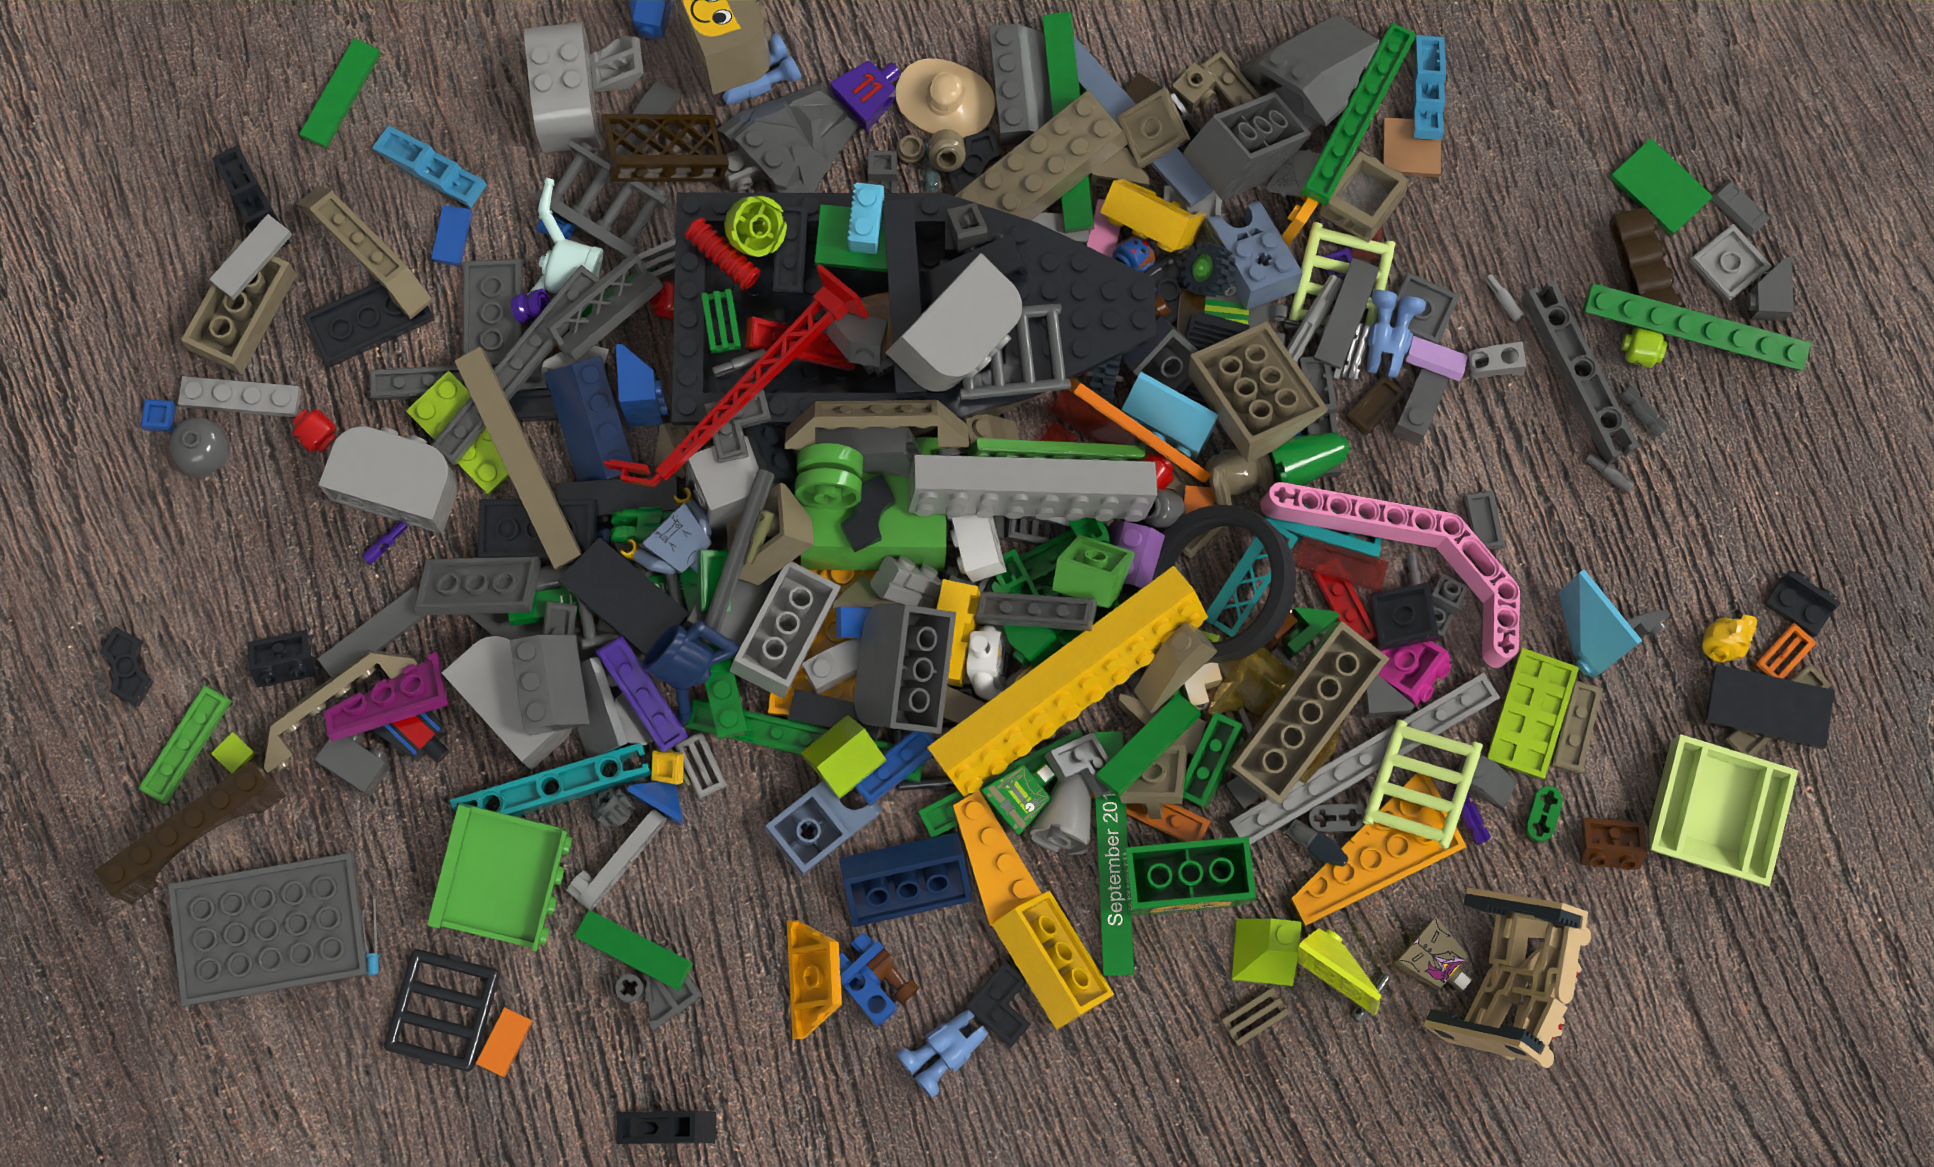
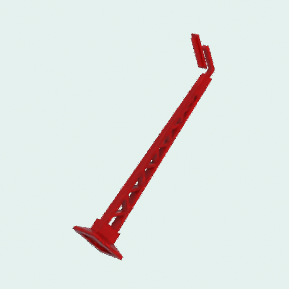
M819 264L817 270L823 287L813 296L814 302L656 468L657 474L651 480L627 476L628 472L651 476L648 465L610 459L609 462L604 461L603 464L607 469L622 471L620 478L625 483L655 487L662 479L666 481L834 320L839 322L848 311L864 319L870 317L859 296ZM821 309L827 312L815 323V315ZM808 323V331L800 332ZM790 341H797V342L789 349V342H790ZM781 352V357L775 358ZM769 368V369L763 374V369Z

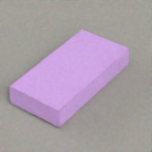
M1413 336L1405 361L1460 381L1464 375L1468 355Z

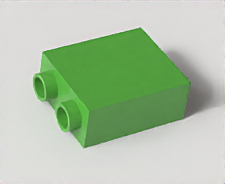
M915 437L922 449V455H936L939 449H946V447H938V437ZM863 473L860 480L863 483L883 474ZM883 475L895 497V504L886 509L879 521V531L882 540L854 553L841 529V523L851 517L857 505L847 509L822 510L801 503L812 519L814 545L801 554V566L808 570H879L886 556L895 559L903 556L913 561L915 566L921 567L922 564H926L936 571H944L946 557V514H933L922 517L916 515V513H908V477ZM795 482L788 487L792 494H795Z

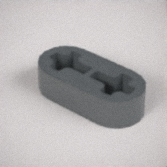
M1356 804L1318 805L1308 814L1307 823L1311 829L1319 834L1353 833L1364 826L1362 820L1365 811ZM1319 811H1321L1324 817H1334V821H1328L1324 824V827H1320V823L1314 821V817H1317ZM1349 811H1353L1354 816H1359V820L1354 823V826H1350L1349 821H1339V817H1345L1349 814Z

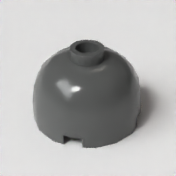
M192 417L182 421L173 429L168 440V451L172 462L184 474L193 478L211 476V473L217 469L221 470L225 466L230 456L231 444L226 433L217 423L206 418Z

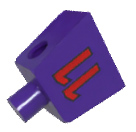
M866 61L830 83V89L832 94L859 121V125L868 132L895 101L896 88L892 83L901 76V73L892 62L879 71L871 61Z

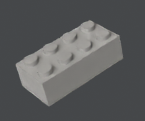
M792 561L784 566L742 643L730 672L784 699L822 627L841 586Z

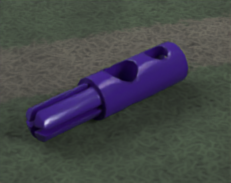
M399 521L361 556L371 565L395 543L394 541L408 528L403 521Z

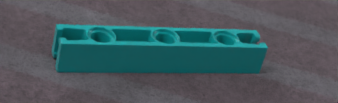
M638 743L451 799L450 803L454 811H457L460 803L472 806L477 805V807L486 809L487 802L496 798L500 800V807L497 812L518 817L651 777V770L649 764L646 763L642 764L643 768L625 771L623 761L637 755L641 757L646 756L642 743ZM610 763L618 765V771L614 776H603V769L606 765ZM550 781L559 782L558 791L553 795L545 794V785Z

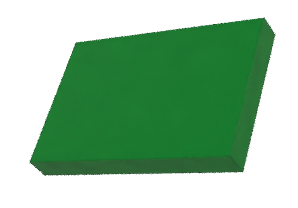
M1652 138L1610 176V179L1640 208L1647 207L1650 214H1654L1657 224L1671 237L1713 198L1703 186Z
M821 205L815 265L887 272L883 213L878 254L851 252L848 249L847 237L852 207Z

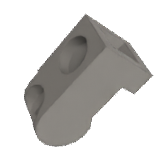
M1523 342L1492 345L1486 348L1475 349L1468 353L1471 376L1474 378H1486L1505 374H1512V376L1524 375L1526 370Z

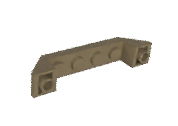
M317 186L296 203L315 224L320 222L387 289L391 300L410 319L433 301L409 267L331 190Z
M938 400L815 401L786 428L785 449L800 451L804 447L816 444V427H823L825 429H836L838 427H854L857 429L886 427L894 429L900 426H915L917 428L938 426V447L957 449L969 447L968 425Z
M369 649L270 721L264 757L265 771L269 773L274 769L278 772L291 762L289 757L293 755L292 749L281 737L280 734L282 732H285L286 735L293 732L301 725L299 720L308 713L311 717L316 715L326 707L324 702L334 695L336 698H339L351 688L349 683L358 677L363 680L376 670L375 664L379 663L392 680L403 674L402 669L411 664H414V666L417 664L414 657L407 654Z

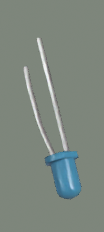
M373 899L375 953L369 954L365 937L364 910H362V924L367 952L365 956L367 958V971L369 975H376L379 972L378 959L380 955L377 954L376 899Z

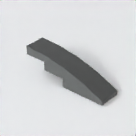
M1314 356L1300 357L1299 366L1301 371L1328 408L1324 415L1305 428L1306 435L1338 432L1335 415L1337 406L1331 367L1314 360ZM1341 464L1318 478L1341 476Z

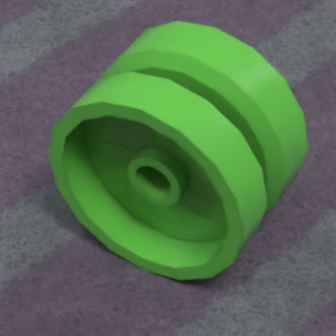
M821 443L804 447L797 453V473L799 475L796 477L795 498L800 503L822 510H840L856 506L861 501L862 481L860 478L863 474V456L859 451L840 444Z

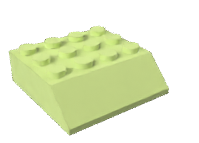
M1680 734L1671 740L1650 820V851L1769 887L1798 770Z

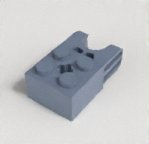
M1259 201L1247 204L1244 216L1246 227L1244 228L1230 226L1220 215H1215L1205 220V235L1208 241L1227 247L1226 249L1233 253L1231 257H1234L1236 262L1231 265L1236 267V272H1231V276L1235 277L1233 281L1237 288L1235 293L1245 310L1297 292L1303 274L1265 208Z
M823 780L765 825L764 832L796 872L803 877L879 816L883 808L879 803L875 802L871 806L867 804L858 810L848 809L842 805L836 794ZM805 826L806 829L811 827L814 830L811 835L813 839H804L801 836V827Z

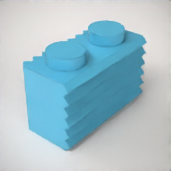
M855 183L853 185L850 225L848 226V249L851 252L878 254L884 186Z

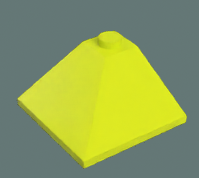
M1318 928L1298 946V964L1375 1016L1379 1010L1381 994L1346 946L1341 943L1343 939L1329 929L1324 932Z

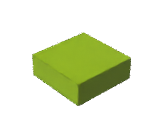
M232 732L211 754L233 774L245 766L256 753Z

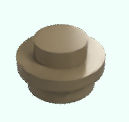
M908 135L899 140L897 155L903 162L913 164L919 162L924 157L925 144L919 137Z

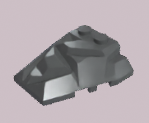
M820 82L741 111L720 126L717 132L733 151L740 149L772 183L773 193H816L820 181L825 174L829 173L833 161L843 151L858 128L859 121Z

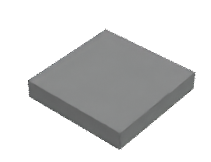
M1734 224L1689 260L1690 264L1726 303H1729L1772 267Z

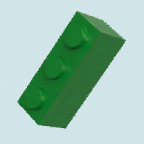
M1214 712L1185 774L1183 798L1204 808H1209L1227 768L1225 766L1232 758L1246 726Z

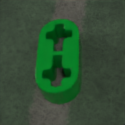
M1542 787L1533 796L1524 831L1527 838L1534 843H1543L1554 834L1563 801L1561 793L1555 787ZM1549 793L1551 794L1550 799L1555 801V804L1548 806L1547 811L1544 812L1545 802L1540 800V797H1544ZM1541 817H1543L1542 828L1546 829L1547 833L1537 836V830L1532 828V825L1538 824Z

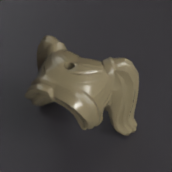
M1224 449L1220 454L1212 456L1205 465V470L1210 473L1208 480L1217 505H1232L1231 495H1240L1253 488L1256 484L1260 485L1265 494L1276 484L1272 462L1268 454L1247 463L1238 449Z

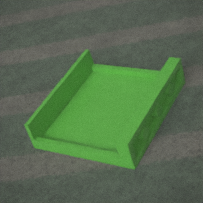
M460 803L456 811L427 926L436 928L443 926L530 947L532 951L537 952L539 944L545 945L550 927L544 925L547 914L553 915L557 897H553L552 894L555 884L561 885L565 870V867H560L562 854L568 856L573 839L567 837L569 829Z

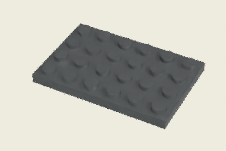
M352 853L168 884L181 1006L183 1007L369 975L367 971V958L365 956L366 947L354 854Z

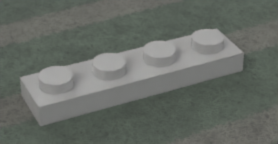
M182 376L178 405L181 408L296 417L299 411L302 389L299 386Z

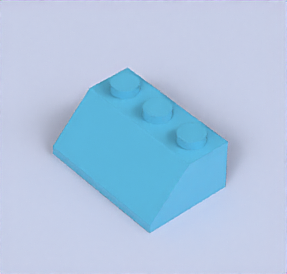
M1140 372L1121 409L1127 416L1187 458L1194 460L1197 459L1213 432L1219 416L1143 372Z

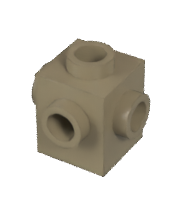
M1194 62L1188 69L1184 67L1178 72L1170 92L1175 93L1191 115L1201 104L1205 106L1215 95L1213 90L1216 79L1209 69L1204 66L1200 67Z

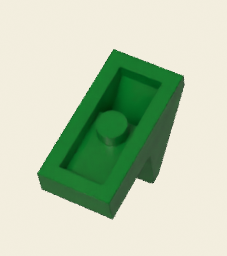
M1294 607L1295 618L1304 630L1302 631L1300 628H1297L1286 638L1289 643L1284 648L1285 653L1292 659L1327 630L1333 622H1336L1340 615L1336 611Z

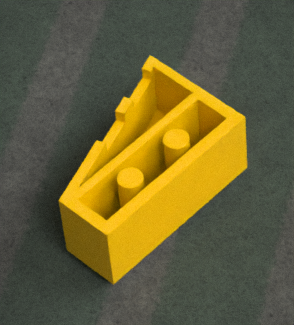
M1125 179L1113 181L1100 213L1108 216L1107 221L1121 227L1124 224L1133 229L1132 233L1143 239H1148L1149 237L1158 242V247L1169 252L1192 246L1207 215L1201 211H1198L1197 214H1192L1180 208L1182 203L1175 200L1170 203L1156 196V192Z
M943 579L936 609L956 612L947 684L963 688L967 673L970 634L972 631H977L979 625L975 620L981 593L978 586Z

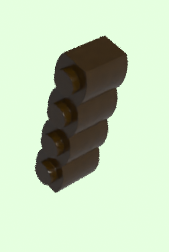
M1647 207L1614 214L1609 221L1610 231L1617 247L1622 269L1626 274L1630 293L1683 308L1681 296L1676 294L1672 287L1674 283L1673 271L1671 267H1667L1663 258L1666 255L1664 243L1661 240L1659 241L1655 234L1657 221L1654 214H1650Z

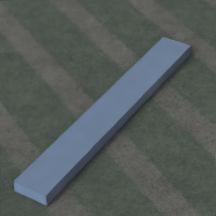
M1074 36L1079 87L1084 92L1089 90L1120 127L1116 116L1136 103ZM1177 148L1150 163L1189 208L1213 192L1211 187Z

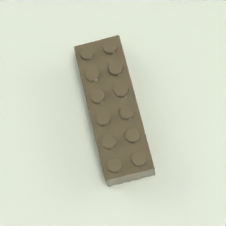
M1087 90L955 196L1033 220L1062 195L1125 147L1128 142L1124 131L1092 93Z
M1333 622L1225 767L1271 803L1281 804L1389 658L1344 622Z

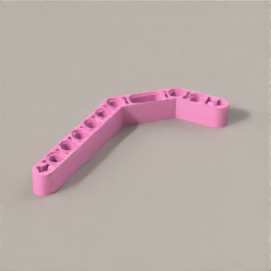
M1283 482L1274 484L1261 499L1260 506L1262 512L1267 517L1437 548L1483 603L1482 656L1485 663L1493 668H1500L1518 653L1519 586L1458 515ZM1302 502L1306 503L1310 509L1306 508ZM1331 508L1337 510L1338 514L1334 513ZM1359 513L1365 515L1366 519L1362 518ZM1387 518H1390L1394 522V524L1389 522ZM1463 551L1470 555L1486 576L1479 572ZM1498 592H1500L1501 594H1503V596L1505 597V599L1502 598V597L1499 595ZM1498 619L1503 622L1504 626L1498 622Z

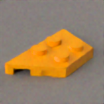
M787 920L792 1039H805L842 1005L839 942L799 920Z

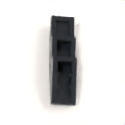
M238 145L212 157L251 232L267 214L280 223ZM288 239L282 247L290 244V240Z

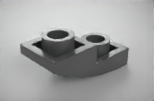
M1445 574L1441 575L1431 593L1440 637L1437 640L1438 642L1444 637L1469 588Z
M1667 610L1654 611L1636 616L1627 622L1640 638L1648 632L1653 637L1667 626L1663 620L1671 614Z

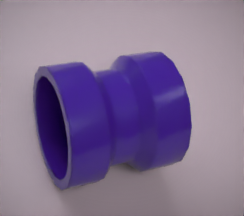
M543 289L531 291L529 295L522 293L513 296L511 309L515 319L523 324L532 321L534 317L537 318L551 301L550 297Z

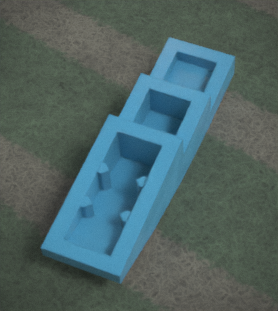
M1416 35L1413 138L1442 140L1444 83L1446 79L1444 37Z
M389 125L372 147L375 152L398 167L470 208L487 186L483 179L461 169L456 162L436 153L431 146Z

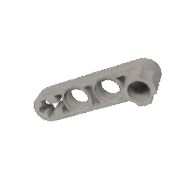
M656 809L652 810L595 878L583 870L573 879L566 892L589 911L594 909L664 826L667 818Z

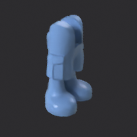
M778 33L772 34L771 41H769L770 67L776 64L780 65L774 70L765 73L754 82L727 90L722 96L727 105L741 103L750 97L755 98L771 91V84L784 80L796 82L802 78L795 61L788 55L786 46Z
M1373 290L1371 299L1377 307L1378 320L1370 325L1367 372L1376 374L1381 362L1382 352L1390 353L1391 358L1388 363L1387 377L1396 378L1400 372L1404 356L1410 349L1413 337L1412 332L1408 329L1409 323L1415 315L1421 314L1425 310L1426 301L1412 296L1401 297L1398 305L1395 328H1392L1390 320L1398 296L1386 290Z
M969 1009L960 1013L948 1023L938 1025L925 1036L927 1044L920 1049L910 1051L906 1048H901L895 1053L910 1075L915 1074L935 1054L940 1055V1059L914 1078L930 1098L935 1097L939 1093L938 1081L947 1069L954 1072L957 1071L968 1061L971 1053L988 1035L984 1026L972 1032L967 1039L959 1031L961 1028L966 1027L968 1022L975 1017Z

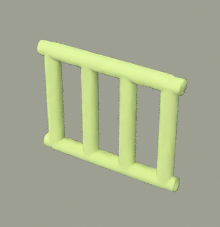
M1313 222L1301 266L1303 274L1298 290L1294 294L1289 320L1303 321L1309 311L1303 309L1306 294L1318 296L1323 288V285L1309 282L1313 266L1345 274L1349 268L1350 263L1316 255L1320 239L1380 254V269L1373 290H1385L1396 243L1394 241H1385L1384 244L1372 240L1367 243L1356 236L1324 229L1321 223ZM1369 297L1365 307L1368 309L1365 324L1368 326L1376 323L1378 320L1377 307L1373 304L1371 297ZM1328 315L1325 316L1321 325L1325 326V322Z
M1398 719L1392 731L1362 822L1367 825H1373L1376 822L1438 841L1439 846L1448 849L1483 745L1479 742H1472L1469 745L1407 726L1406 722ZM1403 738L1467 756L1462 772L1459 773L1398 755ZM1393 766L1457 784L1452 802L1389 783ZM1383 795H1390L1448 813L1442 830L1378 811Z

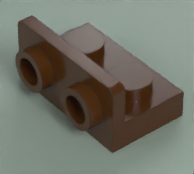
M1596 818L1583 819L1581 824L1583 852L1580 857V864L1593 867H1615L1624 870L1641 868L1647 855L1644 823Z

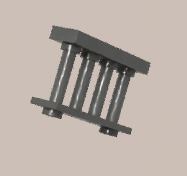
M570 140L567 145L577 154L554 190H552L550 210L555 215L568 223H573L576 228L625 258L632 253L640 254L635 248L637 244L635 240L658 204L670 210L672 205L666 199L668 194L654 185L650 189L640 182H624V185L601 220L598 219L594 223L587 218L589 214L587 211L609 178L611 165L594 154L596 150L587 143L581 141L578 145ZM586 160L598 166L600 170L577 205L574 204L570 208L563 203L565 200L563 196ZM541 189L533 197L538 204L543 191ZM635 189L648 197V200L626 234H622L619 238L611 233L613 229L611 225Z

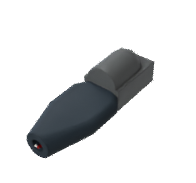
M1297 819L1293 821L1285 832L1288 838L1307 849L1311 855L1322 862L1344 867L1349 859L1334 840L1324 834H1318Z

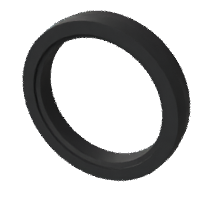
M1232 505L1202 507L1184 515L1173 523L1163 534L1165 537L1152 581L1174 566L1183 549L1193 539L1208 530L1223 526L1241 527L1251 531L1261 541L1267 552L1271 567V584L1267 600L1257 618L1245 630L1229 639L1211 642L1218 652L1207 661L1209 663L1237 661L1265 646L1285 622L1295 595V563L1284 537L1270 522L1259 514Z

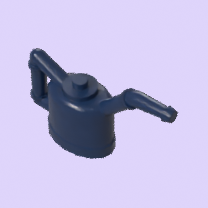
M697 621L687 631L677 624L667 629L653 644L643 660L642 669L675 688L678 703L677 718L682 726H684L693 713L690 707L688 689L693 685L698 686L702 682H707L711 677V666L737 655L740 648L731 638H726L711 628L706 622ZM698 637H704L721 649L713 652V649L699 640Z

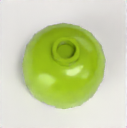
M757 195L744 197L735 202L727 212L724 223L725 234L730 244L739 252L754 257H761L776 251L784 241L787 230L786 222H783L781 206L771 198Z

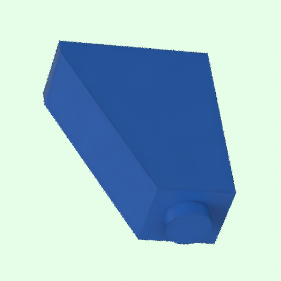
M629 0L636 33L648 39H654L655 37L663 39L674 0Z

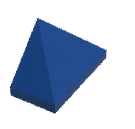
M658 781L634 784L628 787L627 791L631 796L656 809L677 824L682 825L684 818L676 784Z

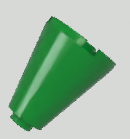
M1338 432L1292 437L1277 449L1268 453L1272 462L1277 483L1283 482L1305 486L1346 461V454L1350 453L1351 450L1345 435L1340 437Z

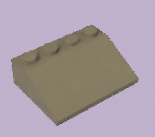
M1267 321L1190 355L1188 376L1210 409L1219 415L1218 421L1247 463L1274 451L1328 411L1320 396Z

